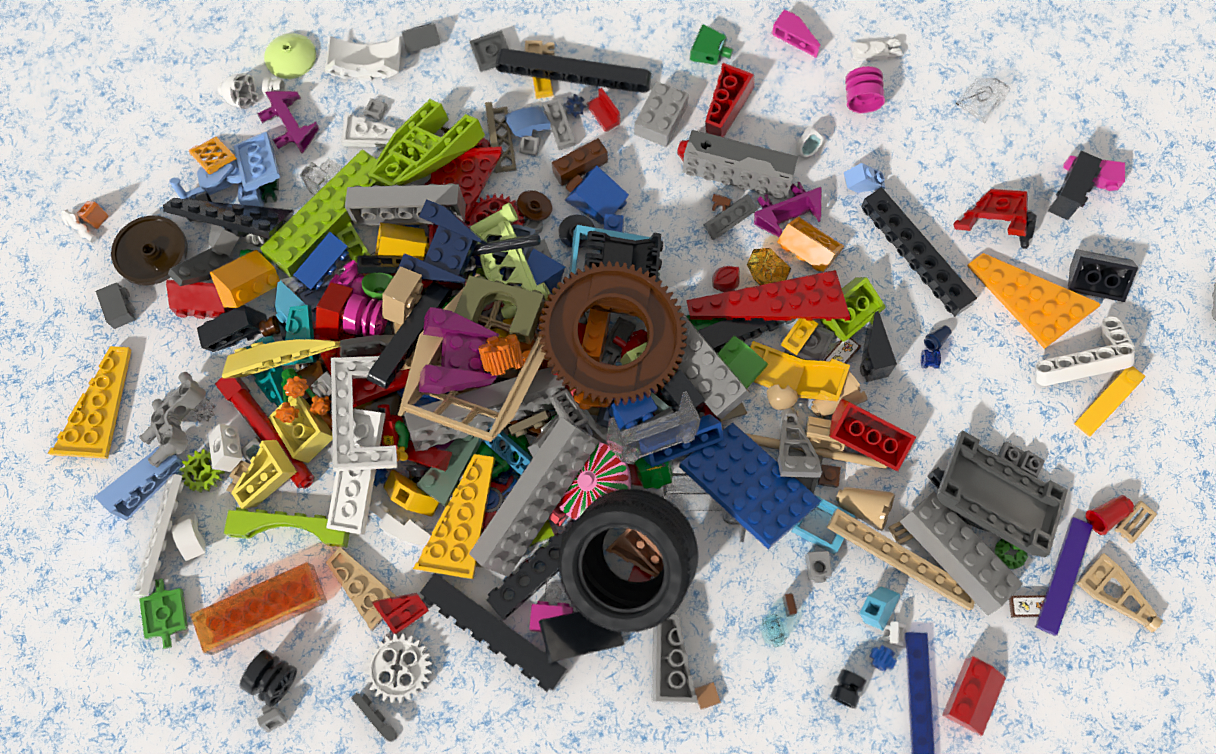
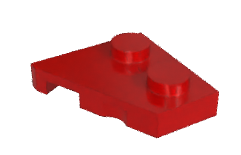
M417 593L379 599L372 602L393 634H398L429 611Z

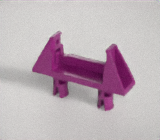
M265 92L271 107L257 113L262 123L274 116L280 117L287 129L285 134L272 139L278 150L293 142L297 145L301 154L304 153L318 132L319 127L315 121L309 126L305 125L299 128V125L288 107L293 105V102L301 99L298 92Z
M798 182L797 186L793 183L790 189L795 197L774 205L767 194H765V200L760 196L757 201L762 209L754 212V225L780 237L782 229L778 224L806 214V212L810 211L820 222L822 188L818 187L805 192L800 182Z

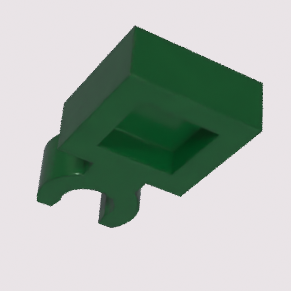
M279 178L274 182H269L259 187V190L263 192L261 197L264 203H267L269 196H272L274 202L277 201L274 191L279 190Z

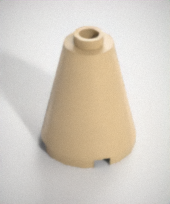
M848 371L839 400L814 399L811 409L817 417L820 415L824 418L834 413L841 398L854 405L863 403L868 398L864 391L860 393L861 389L859 386L861 385L853 374Z
M844 487L843 490L839 489L836 501H839L838 505L875 529L883 531L888 520L889 511L891 512L895 494L887 491Z

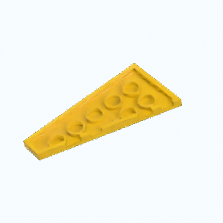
M109 347L99 364L97 374L88 383L90 386L85 394L82 393L69 415L66 427L63 432L60 431L56 444L48 451L49 455L108 459L132 351L129 347Z
M473 455L463 474V478L453 492L449 504L445 507L413 569L474 579L477 561L469 553L482 535L495 462L494 457Z

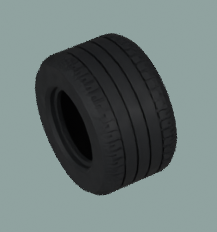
M622 489L607 493L595 500L572 523L561 543L558 567L562 587L568 599L580 611V614L582 613L584 617H587L586 619L594 622V624H598V626H602V628L605 627L616 632L623 631V633L651 629L663 623L674 614L681 605L694 579L698 565V545L694 531L690 527L688 519L686 520V517L677 506L675 507L666 498L650 491ZM622 527L636 530L648 537L658 548L662 556L663 570L656 577L645 582H631L617 576L609 568L604 558L603 543L607 532L611 528Z

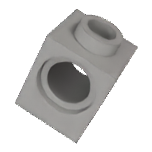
M829 551L808 552L805 556L808 580H814V583L827 582L826 579L832 576ZM814 563H820L823 566V572H817L814 569Z

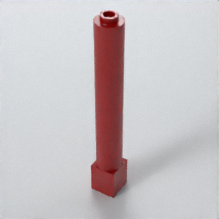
M221 377L215 385L227 401L233 403L261 441L277 440L297 471L290 477L298 489H306L311 486L314 475L303 461L292 458L271 420L249 393L251 391L242 379Z

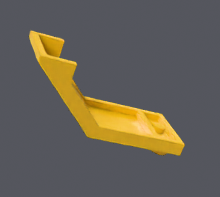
M752 341L750 348L768 363V366L753 382L768 388L778 384L782 389H785L789 385L793 390L797 391L798 398L828 401L839 400L850 365L835 359L830 361L803 360Z

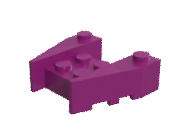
M430 307L425 315L423 335L443 338L441 367L427 364L420 372L419 392L444 394L449 391H461L466 388L491 385L497 376L484 373L479 346L486 344L487 339L490 337H499V334L450 310Z

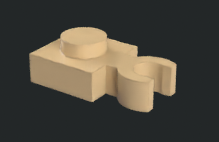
M525 41V52L555 56L554 51H549V49H555L553 42L543 45L542 41Z

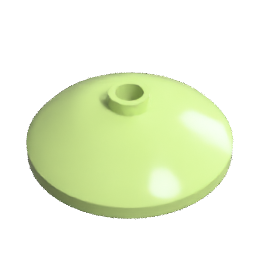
M297 33L278 36L269 43L264 53V61L268 70L273 75L283 79H293L306 74L313 67L316 60V50L313 43L304 35Z

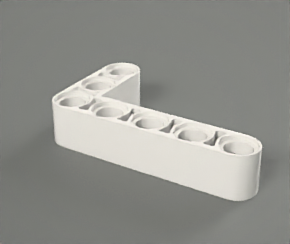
M1108 316L1102 321V338L1106 346L1039 361L1036 364V382L1040 385L1048 386L1130 368L1134 365L1135 346L1121 320L1115 316Z

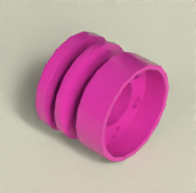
M865 66L855 68L846 75V101L849 110L856 113H870L884 105L885 93L881 70L876 67Z
M353 294L347 302L343 315L344 332L358 336L363 333L364 337L383 335L387 324V319L382 318L383 300L378 301V299L373 298L369 302L368 297Z

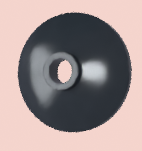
M576 214L566 217L561 222L558 230L559 237L566 246L572 248L574 230L577 225L595 228L593 222L588 217ZM580 239L579 248L585 247L588 241Z

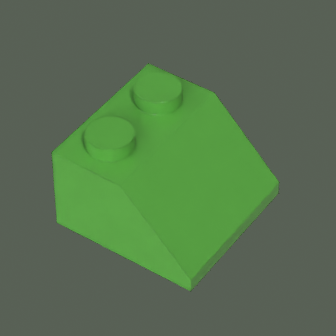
M733 336L718 353L746 388L768 366L767 362L736 336Z

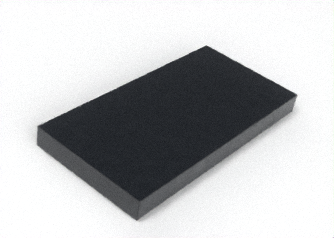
M579 612L541 619L539 621L549 663L625 645L622 633L614 630L611 631L605 627L602 628V626H598V624H594V622L586 619L587 617H584Z

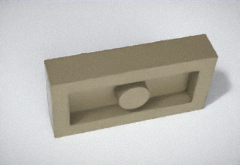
M543 411L508 427L511 436L516 435L520 437L528 433L527 429L534 427L538 429L546 425L545 421L548 420V416Z

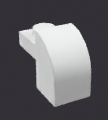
M195 512L175 520V525L171 527L172 535L184 559L187 561L204 554L205 540L198 531V517Z

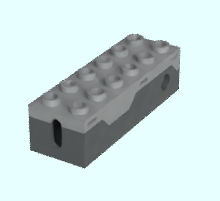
M691 130L689 140L680 141L677 150L678 156L683 161L682 172L689 176L702 177L708 181H718L724 185L737 186L743 190H753L759 194L772 195L778 199H787L799 157L696 130Z

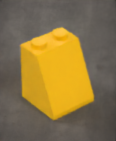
M380 222L375 255L403 257L405 253L424 260V254L427 255L429 250L428 236H425V229Z

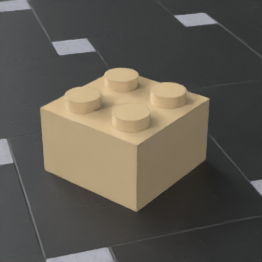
M400 266L383 293L382 318L399 325L404 323L422 297V275Z

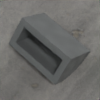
M435 23L401 31L407 53L441 44Z

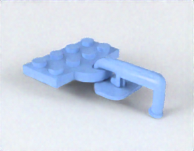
M264 132L234 145L236 159L212 174H208L203 167H200L197 171L200 187L186 192L181 186L179 178H172L169 180V183L181 199H185L188 197L196 198L197 194L205 191L212 195L230 187L233 183L242 182L243 188L248 192L269 182H274L280 178L270 136L267 132Z

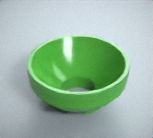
M370 273L362 279V289L369 297L378 299V301L383 300V293L394 276L384 273Z

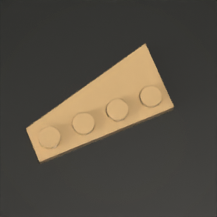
M339 547L326 563L356 606L360 615L366 621L370 630L373 631L383 618L372 602L374 600L396 597V595Z

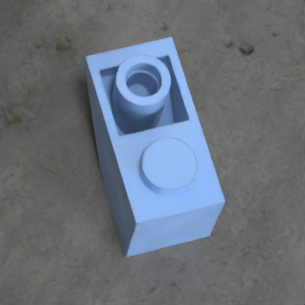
M860 163L844 172L847 189L860 193L878 190L881 187L885 188L883 173L866 164Z

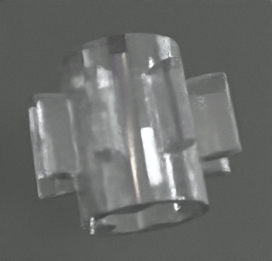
M205 398L190 412V415L195 417V420L201 422L202 419L209 422V418L215 416L213 409L216 406Z

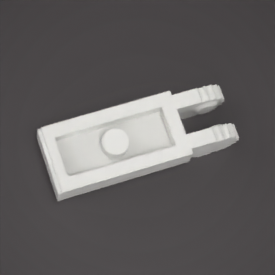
M891 39L889 41L852 43L853 60L855 62L899 57L903 53L900 48H897L901 45V41Z

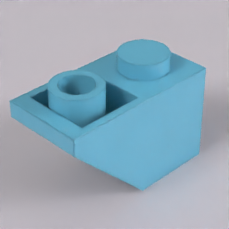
M881 586L868 595L859 613L864 623L884 631L901 596L900 593Z

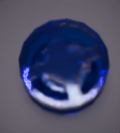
M922 350L921 367L923 369L928 367L939 369L941 364L940 351L934 350L929 352L928 350Z

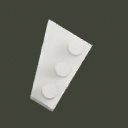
M345 112L341 144L342 146L385 147L396 131V128L378 122L373 123L367 121L366 118H358Z

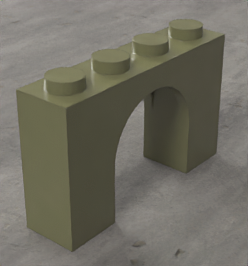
M469 275L454 313L478 323L483 309L488 304L498 300L509 301L517 307L509 330L510 335L515 334L519 342L531 345L540 316H542V308H545L544 294L537 290L530 291L517 285L510 286L501 281H490L481 276L474 277Z

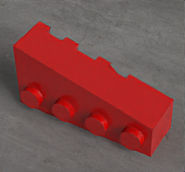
M722 63L712 103H710L705 120L706 133L720 137L726 135L754 89V74Z

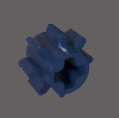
M576 94L573 97L567 96L568 100L563 104L568 108L566 113L568 115L572 113L575 118L577 114L583 115V110L587 107L582 103L585 99L583 97L578 98Z

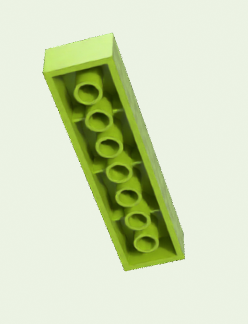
M362 149L260 248L265 258L286 275L293 277V274L329 232L337 236L336 234L341 232L352 221L345 208L347 187L386 186L368 176L377 159Z

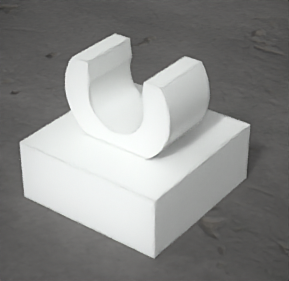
M890 622V626L886 625L884 630H889L890 635L882 637V640L896 646H905V625L900 622Z

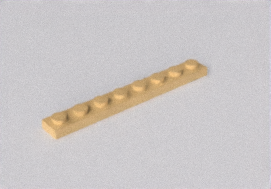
M839 509L834 510L826 528L968 611L973 609L975 605L974 600L947 572Z

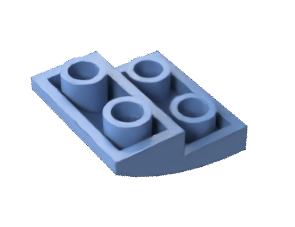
M541 107L518 109L508 113L504 118L513 134L518 137L532 136L533 129L536 131L550 130L551 123Z

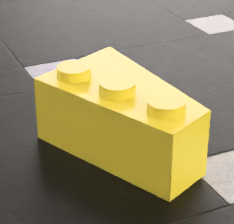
M263 440L260 443V449L256 456H253L250 460L249 468L246 472H243L234 487L232 495L241 509L257 507L297 472L277 440Z

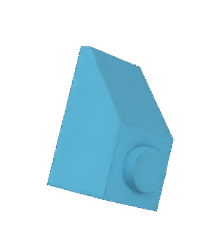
M280 280L277 283L275 301L276 317L281 323H287L290 307L306 304Z

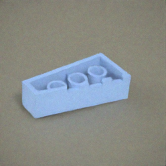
M158 446L149 455L94 496V498L109 513L127 521L167 482L169 477L184 466L183 460L175 453L165 459L158 468L155 465H151L148 458L159 449Z

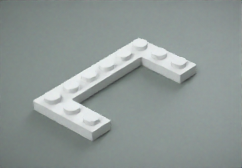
M379 356L331 358L333 471L397 468L396 446L354 448L352 378H367L369 370Z

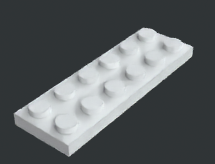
M353 409L354 448L380 446L385 413ZM376 469L336 471L326 528L365 534Z
M173 474L167 479L133 596L145 597L148 596V593H152L155 581L152 579L154 573L159 571L161 560H158L160 553L165 550L167 541L164 540L165 534L171 530L173 521L170 520L172 513L176 512L178 501L175 500L177 494L181 493L184 482L181 481V475Z

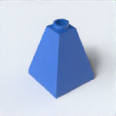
M533 249L527 263L536 284L544 283L553 295L552 289H558L557 284L561 282L566 266Z

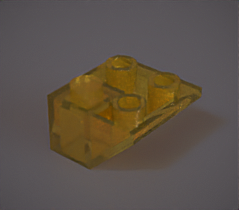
M771 248L753 249L747 263L753 279L759 285L787 280L791 267Z

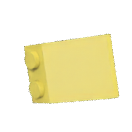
M289 396L288 402L290 406L299 409L298 417L291 423H283L280 419L275 418V410L269 416V419L292 458L309 463L333 440L332 431L318 414L313 415V412L310 411L311 406L302 396L297 398Z

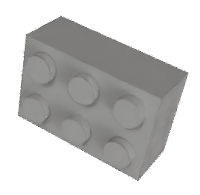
M656 81L634 123V135L667 147L688 106L689 94Z

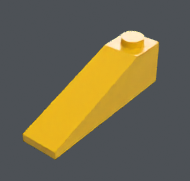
M1134 366L1122 369L1074 424L1090 437L1146 376Z

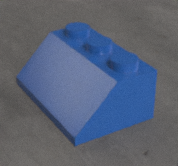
M329 232L293 275L313 291L315 289L318 290L325 283L323 279L327 274L331 275L337 269L336 264L339 260L343 261L349 255L348 250L350 248Z

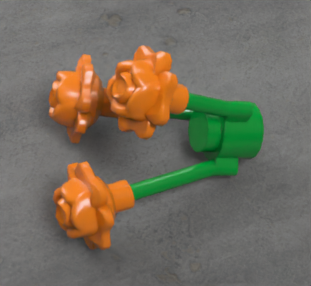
M288 368L281 373L284 403L281 409L276 410L275 418L280 419L283 423L293 422L298 417L299 409L290 406L288 396L293 398L304 396L305 390L312 398L313 403L310 411L313 412V415H325L330 410L332 401L329 397L319 398L315 396L306 384V379L298 376L295 369Z

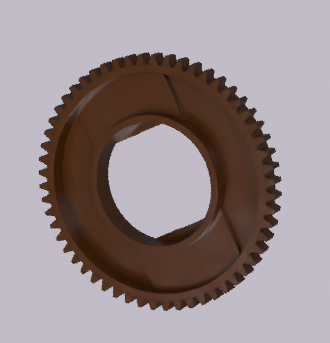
M608 261L606 267L603 262H600L598 268L594 263H592L591 269L585 265L583 271L579 268L577 269L576 275L571 272L569 275L570 279L564 277L563 283L558 282V289H552L553 295H548L549 301H545L544 306L546 308H542L541 313L543 315L540 316L539 320L542 322L539 324V329L542 330L538 334V337L542 338L539 341V345H544L541 347V353H546L543 359L549 360L547 367H553L551 373L558 374L556 380L562 379V386L569 385L570 392L576 389V396L583 393L584 400L591 396L592 403L597 398L600 405L606 400L608 406H610L612 401L618 406L620 400H622L624 405H627L628 399L634 404L636 398L640 401L644 399V395L649 398L651 392L656 394L658 388L662 389L664 383L668 384L670 381L669 377L673 378L675 375L674 371H677L679 368L677 364H681L683 360L680 358L685 354V351L682 349H685L687 345L684 343L687 340V336L683 335L687 332V328L683 327L686 321L680 320L683 318L684 313H678L681 305L675 306L678 299H671L673 292L666 293L668 286L661 287L662 280L655 282V275L649 278V271L642 274L641 267L635 271L633 264L628 269L627 263L620 267L617 261L614 267L610 261ZM591 307L640 316L647 330L646 348L637 359L625 365L616 366L597 362L584 351L580 344L577 329L579 320Z

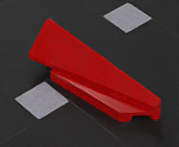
M410 439L409 446L404 451L408 454L407 460L442 471L447 470L452 455L450 451L439 450L433 446L427 450L415 451L413 442Z

